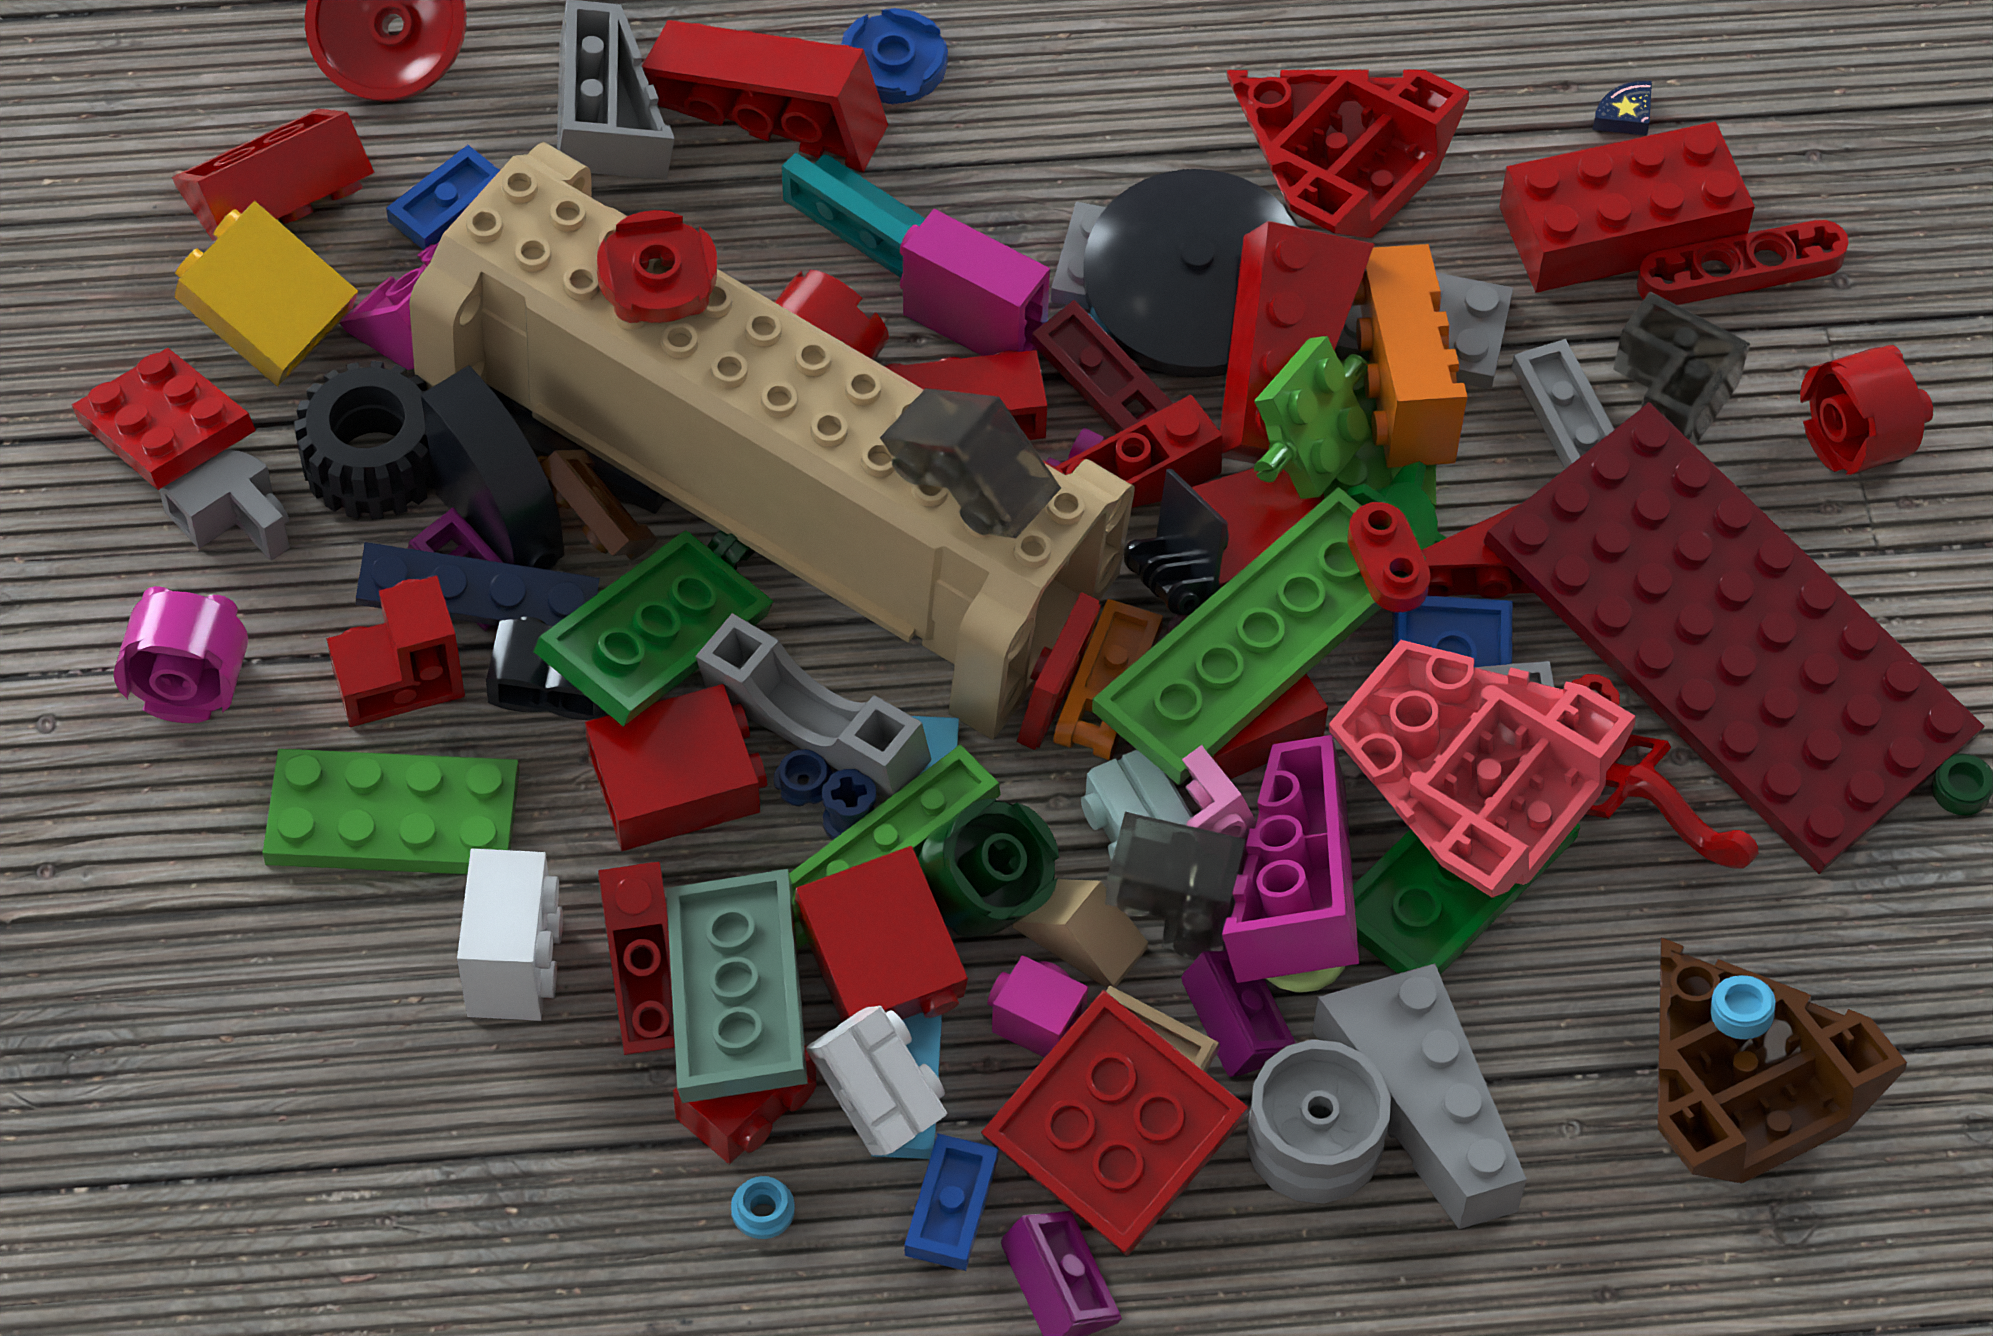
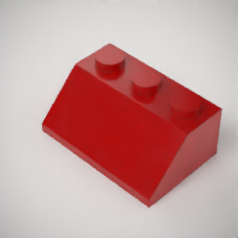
M317 109L173 176L172 180L212 241H216L218 238L213 235L215 229L234 209L242 214L256 201L275 219L281 218L282 223L287 224L312 213L314 210L311 203L329 194L334 201L359 191L363 188L360 180L375 172L348 112Z

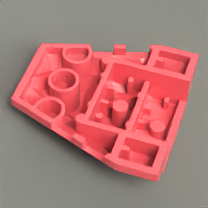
M1400 640L1329 723V732L1443 868L1492 898L1508 892L1515 883L1522 885L1529 883L1600 797L1606 785V771L1620 756L1635 725V715L1583 685L1566 681L1564 688L1559 689L1529 681L1528 671L1510 667L1507 676L1474 667V658Z

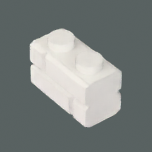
M882 1006L866 1007L858 1011L835 1029L830 1030L805 1048L871 1155H888L913 1139L918 1133L925 1131L947 1114L939 1100L945 1095L939 1078L926 1064L917 1065L906 1045L912 1042L908 1028L894 1011L890 1010L885 1013Z

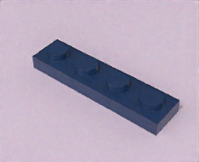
M365 542L356 592V605L382 609L379 590L394 587L399 582L408 579L421 580L438 576L451 619L498 626L499 621L534 617L544 621L547 625L554 626L597 595L600 578Z

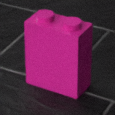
M936 209L931 211L920 226L915 224L907 231L900 246V255L903 256V274L900 280V288L903 290V315L981 356L995 355L1006 350L1017 352L1036 350L1031 343L1032 332L1048 321L1049 267Z

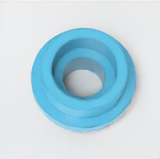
M758 1176L749 1179L736 1190L731 1201V1214L735 1225L742 1233L752 1238L769 1239L776 1237L790 1226L794 1218L795 1204L791 1191L785 1184L772 1177ZM759 1204H768L774 1208V1212L771 1215L764 1217L755 1216L752 1210Z

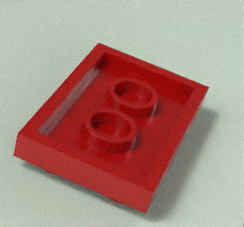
M169 348L146 356L136 367L111 382L97 385L87 396L72 404L79 423L157 490H160L256 431L251 417L246 410Z

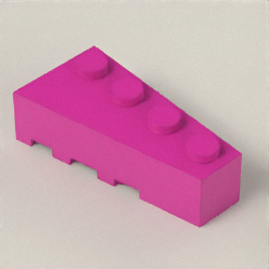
M1327 735L1273 744L1257 801L1259 815L1255 828H1250L1246 842L1248 853L1243 875L1237 876L1233 891L1235 900L1231 917L1226 918L1222 933L1237 983L1359 964L1346 785L1333 736Z

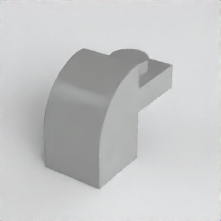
M224 450L159 490L165 513L198 549L236 524L270 561L290 549L285 524L289 522L288 514L281 502L273 495L268 467L250 454L236 450Z

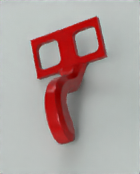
M1630 734L1620 756L1606 771L1605 786L1617 789L1603 804L1592 805L1586 814L1609 819L1627 797L1645 798L1655 804L1678 835L1706 859L1732 869H1743L1750 865L1759 854L1756 841L1742 830L1719 833L1710 828L1695 814L1677 789L1654 769L1657 763L1671 749L1669 742ZM1633 746L1652 748L1637 765L1628 766L1616 763L1626 750Z

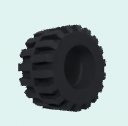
M371 361L370 367L360 368L359 362L346 365L347 371L341 374L334 369L324 375L325 383L323 385L313 383L306 391L308 400L300 401L296 410L298 420L295 421V434L305 481L309 482L310 491L316 499L324 497L325 506L336 512L341 507H344L346 516L359 519L361 513H370L371 520L384 519L383 512L393 510L397 516L408 511L407 504L411 501L417 505L421 504L428 498L426 488L435 489L421 394L427 391L426 382L418 375L408 378L407 368L395 365L389 370L385 369L384 362ZM379 432L395 436L389 442L373 448H356L347 445L356 437L368 433Z

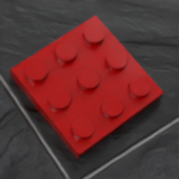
M1103 990L986 1125L981 1134L984 1139L994 1147L999 1148L1002 1154L1127 1257L1249 1114V1109L1238 1098Z

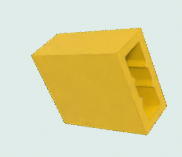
M254 201L242 214L234 209L221 221L213 233L218 239L204 253L196 248L183 260L175 272L179 279L174 298L278 387L349 313L355 303L358 290Z

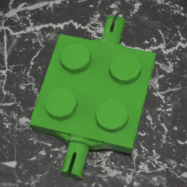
M1328 336L1309 338L1254 400L1266 425L1270 443L1269 450L1254 465V471H1260L1256 474L1259 479L1264 482H1273L1282 469H1284L1289 474L1300 499L1320 497L1372 435L1366 414L1361 409L1353 392L1354 385L1366 374L1368 365L1362 366L1366 361L1361 356L1349 355L1342 364L1337 358Z

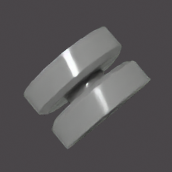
M1312 1039L1289 1045L1267 1060L1253 1085L1248 1119L1246 1147L1255 1171L1273 1190L1302 1202L1324 1204L1350 1197L1367 1184L1382 1159L1384 1141L1390 1119L1391 1095L1382 1072L1363 1053L1334 1041Z

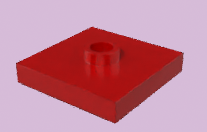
M1081 592L1053 649L1046 646L1042 649L1030 676V679L1036 681L1016 742L1033 750H1036L1037 747L1040 748L1083 660L1101 607L1099 605L1100 600Z

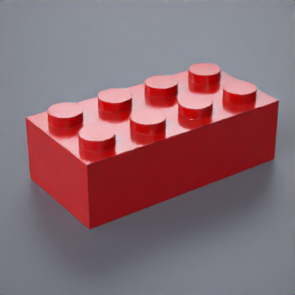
M1714 121L1506 166L1499 208L1534 291L1538 293L1638 271L1643 259L1655 251L1746 234L1749 232L1755 205L1717 122Z

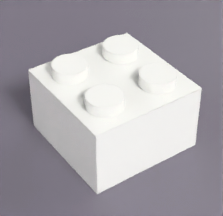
M471 848L457 955L467 1017L541 1021L544 998L555 997L557 963L552 961L553 943H561L563 908L558 906L559 878L549 876L546 852Z

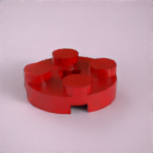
M663 210L635 213L617 223L616 232L609 236L606 242L603 239L598 247V284L606 300L614 306L616 315L628 323H638L641 321L665 323L676 321L689 315H698L706 310L709 305V296L716 285L717 251L709 234L700 226L698 232L692 226L684 224L683 216ZM660 259L662 265L666 267L673 266L671 270L663 274H652L645 271V269L649 268V260Z

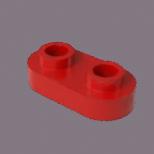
M1371 502L1362 505L1350 518L1347 541L1371 597L1379 606L1392 612H1408L1416 609L1427 597L1430 569L1405 515L1398 508L1388 503ZM1371 525H1380L1387 529L1377 530L1371 527ZM1395 571H1403L1406 572L1409 576L1405 578L1396 577L1392 573Z

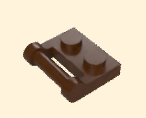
M585 450L554 451L540 464L549 479L548 482L555 500L564 508L570 509L572 507L586 524L582 528L584 535L597 550L604 554L609 552L612 556L626 555L633 561L656 543L657 538L646 525L637 524L594 472L595 462Z

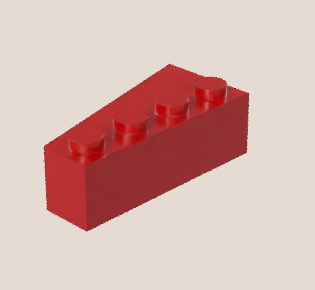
M668 20L642 65L649 85H653L657 93L658 106L719 126L722 125L726 118L735 121L741 128L748 131L749 136L769 141L772 134L800 142L799 152L820 158L824 151L846 157V167L863 173L889 125L864 49L808 41L796 37L787 38L760 34L748 30L740 31L706 26L701 23Z

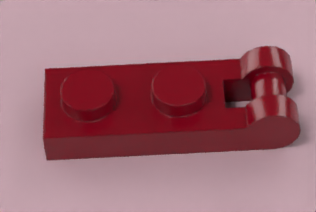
M1075 300L1032 332L1031 343L1109 424L1116 434L1173 404ZM1135 399L1145 408V411L1136 418L1125 408Z

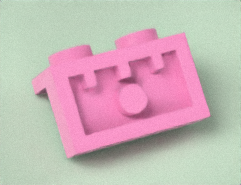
M1201 745L1182 759L1193 778V781L1185 787L1202 810L1188 820L1187 827L1214 874L1224 883L1235 875L1243 874L1248 856L1246 842L1250 828H1255L1256 820L1242 794Z

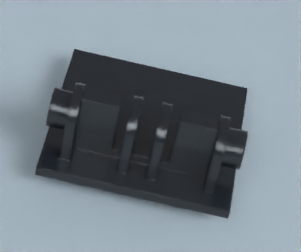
M1172 468L1166 469L1156 538L1134 539L1127 543L1124 548V563L1130 571L1140 575L1142 583L1155 596L1161 598L1172 613L1190 615L1220 589L1219 575L1223 551L1227 548L1229 541L1228 522Z

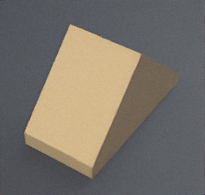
M1058 879L1056 888L1049 900L1042 907L1013 924L1014 929L1107 989L1109 985L1116 988L1148 949V941L1101 881Z

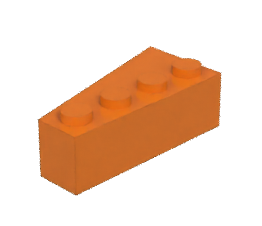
M1429 244L1374 247L1352 306L1360 305L1362 317L1357 318L1356 321L1359 352L1368 351L1370 364H1365L1368 365L1367 372L1364 375L1365 394L1367 399L1376 398L1377 411L1372 412L1371 418L1373 442L1375 446L1383 445L1387 468L1403 467L1418 461L1425 465L1456 463L1468 396L1465 384L1457 383L1456 372H1459V361L1456 349H1449L1450 325L1446 311L1439 312L1441 290Z

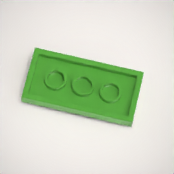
M278 748L263 847L265 865L468 874L471 848L511 850L520 773L518 760Z

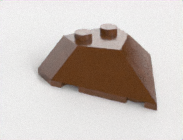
M1661 937L1657 1129L1692 1175L1736 1183H1744L1848 1132L1906 1070L1907 1061L1871 1017L1850 1009L1843 1015L1811 1003V994L1719 959L1715 965L1684 954L1683 945ZM1739 975L1755 977L1766 983L1774 993V1020L1771 1027L1764 1034L1752 1039H1737L1722 1033L1713 1023L1711 1018L1713 992L1720 982L1729 977Z

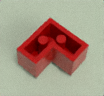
M438 576L421 580L408 579L399 582L394 587L379 590L384 623L371 627H353L344 631L341 635L326 638L333 673L349 727L465 697L456 634Z

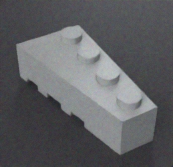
M1431 964L1319 996L1312 1032L1318 1040L1340 1042L1363 1053L1382 1072L1391 1095L1390 1119L1387 1133L1391 1139L1396 1137L1412 1158V1167L1457 1228L1463 1229L1518 1212L1527 1179L1436 965Z

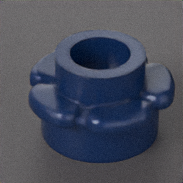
M800 749L790 752L782 759L780 766L775 770L773 781L775 788L781 790V798L785 802L801 807L807 803L818 804L822 801V787L833 773L830 766L818 753L807 749ZM808 778L809 782L807 784H800L798 779Z

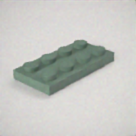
M788 869L666 888L677 1089L682 1103L808 1084L793 890Z

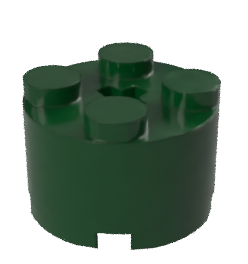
M998 798L979 800L938 826L923 844L920 855L917 858L944 923L952 927L954 932L962 937L973 938L975 936L991 935L1006 929L1042 907L1052 896L1056 888L1058 878L1054 879L1055 860L1059 858L1055 837L1046 822L1035 811L1023 804L1016 802L1012 805L996 801Z

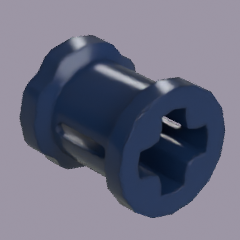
M842 769L834 772L822 787V802L825 806L823 828L830 839L834 840L874 810L876 787L873 780L856 769Z

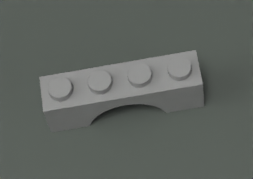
M733 613L696 655L706 688L724 684L731 705L740 703L746 717L799 748L818 753L828 765L839 771L842 769H856L863 775L869 776L876 787V793L886 799L918 777L931 761L921 721L875 695L868 702L859 703L831 692L809 676L791 658L778 639Z

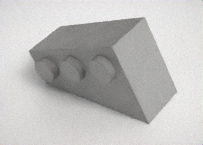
M566 0L559 44L557 149L590 168L591 173L667 180L675 138L670 126H665L657 106V93L654 86L649 85L641 66V53L621 4Z

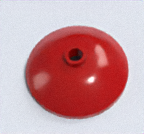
M307 0L305 8L307 43L321 71L334 84L346 92L363 99L381 102L407 99L427 90L438 82L455 62L464 41L467 24L465 0ZM401 18L403 20L402 31L397 35H390L388 32L390 22Z

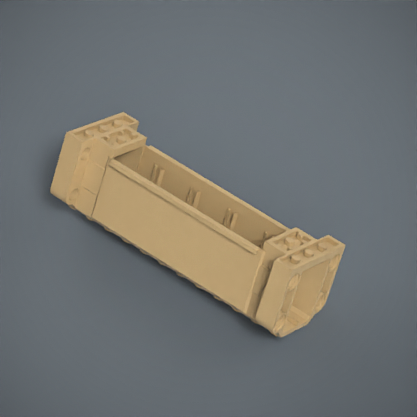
M542 142L526 155L513 156L443 233L430 264L419 276L413 287L409 305L415 375H418L426 382L427 390L470 365L486 384L531 410L533 418L726 534L732 533L741 543L909 643L914 635L922 638V646L954 664L948 714L959 718L963 723L994 740L1033 689L1036 681L1030 679L1037 659L1044 646L1053 649L1080 593L1082 592L1100 600L1119 576L1133 502L1134 486L1088 459L1082 461L1073 473L1068 475L1062 474L1021 450L1017 444L718 269L716 285L709 296V305L701 314L689 315L685 318L665 323L643 321L628 323L621 320L616 315L614 306L606 300L600 290L597 279V252L602 240L604 239L606 242L608 237L616 232V224L627 216L614 208L592 198L590 168L551 145ZM660 259L649 260V268L645 269V271L652 274H663L671 270L673 266L666 267L662 265Z

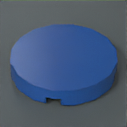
M899 8L881 10V15L873 16L869 19L868 14L856 19L844 32L841 45L864 49L881 103L900 104L914 102L932 93L944 79L948 65L946 41L941 37L940 29L937 25L916 11Z

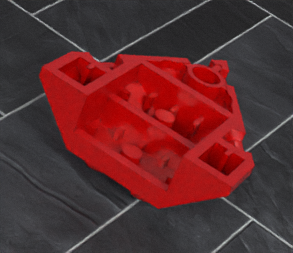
M1403 69V77H1369V70H1280V78H1249L1248 70H1226L1227 79L1290 211L1338 235L1373 238L1438 172L1469 101V91L1424 69Z

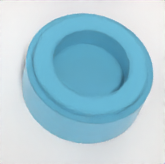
M1739 975L1729 977L1717 985L1712 995L1711 1018L1715 1026L1722 1033L1737 1039H1752L1764 1034L1771 1027L1774 1020L1775 996L1766 983L1755 977Z

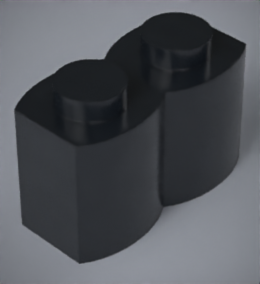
M520 617L518 619L499 621L486 678L489 704L518 712L548 711L555 715L577 720H593L606 716V712L533 652L539 637L553 626L547 625L544 621L534 617Z

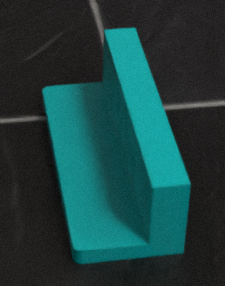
M798 153L791 156L782 165L783 201L901 278L903 274V256L900 255L902 240L913 225L920 226L926 218L829 155L821 156L814 164Z

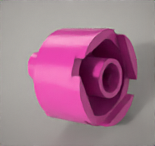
M154 586L145 590L142 600L135 605L131 612L115 664L114 681L119 692L127 700L130 692H132L145 702L143 711L167 721L200 723L209 720L211 712L221 707L223 713L232 703L248 646L246 628L236 616L238 611L237 605L229 598L221 595L204 597L189 592L171 591L160 586Z

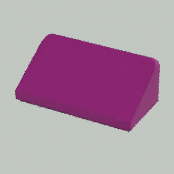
M1227 950L1202 952L1182 974V984L1208 1037L1219 1042L1220 1048L1217 1055L1229 1077L1241 1076L1261 1069L1267 1060L1283 1048L1296 1044L1265 980L1260 979L1237 983Z
M1072 1211L1021 1216L1002 1237L1001 1246L1043 1336H1088L1116 1325L1122 1320L1121 1314Z

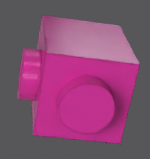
M1022 955L1011 974L1003 971L996 979L990 991L987 1005L993 1007L992 1032L1045 1058L1087 1009L1088 986L1070 978L1068 973L1056 964L1047 961L1038 963Z

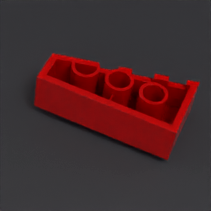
M1267 221L1244 235L1220 432L1223 435L1222 458L1256 464L1269 450L1270 443L1266 425L1254 400L1309 338L1328 336L1335 351L1375 245L1374 243Z

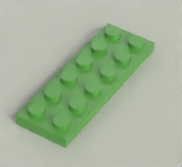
M1338 487L1098 693L1092 700V712L1180 785L1190 776L1182 761L1184 757L1201 745L1212 757L1381 608L1371 597L1347 541L1350 518L1361 505ZM1371 525V527L1377 530L1387 529L1384 526ZM1395 571L1392 573L1396 577L1405 578L1409 576L1406 572L1403 571Z

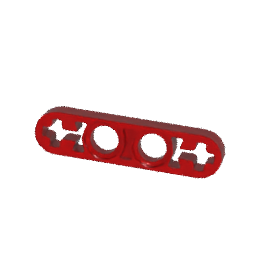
M1813 220L1655 251L1648 254L1642 261L1636 283L1637 291L1641 298L1651 305L1671 307L1828 276L1836 273L1842 267L1849 244L1848 235L1835 222ZM1819 243L1820 246H1812V244ZM1829 249H1831V252H1827V253H1824V252H1823V250H1829ZM1761 250H1771L1779 254L1784 262L1778 266H1766L1760 263L1754 254ZM1709 260H1717L1726 264L1730 268L1731 273L1723 277L1712 276L1704 271L1702 264ZM1685 267H1688L1689 271H1684ZM1662 274L1665 280H1673V282L1671 284H1665L1664 280L1661 277H1654V275Z

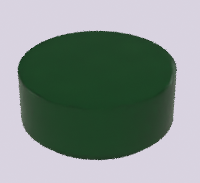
M1964 753L1954 754L1937 768L1932 781L1933 796L1942 808L1953 814L1967 816L1979 813L1985 809L1992 797L1993 771L1979 757Z

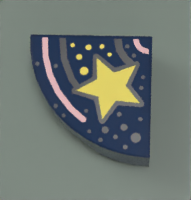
M1652 81L1626 83L1607 93L1597 107L1592 130L1647 136L1650 124Z

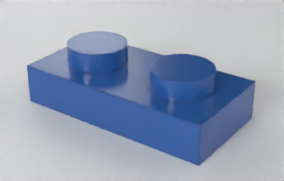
M466 145L386 207L388 222L423 250L430 244L435 245L440 241L443 233L500 170L471 146Z
M937 1133L905 1241L904 1256L964 1271L967 1270L998 1162L999 1148Z

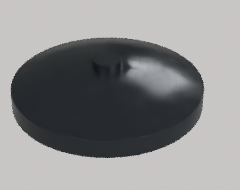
M1183 169L1165 172L1142 180L1122 192L1106 207L1089 235L1084 255L1083 279L1086 301L1095 322L1132 360L1145 367L1179 377L1203 378L1226 375L1244 235L1267 221L1295 227L1299 226L1289 211L1268 191L1242 177L1226 172L1207 169Z

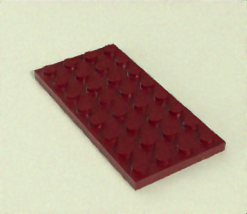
M1650 402L1488 530L1483 541L1818 874L1822 873L1931 778L1937 768L1948 758L1958 754L1978 737L1985 727Z

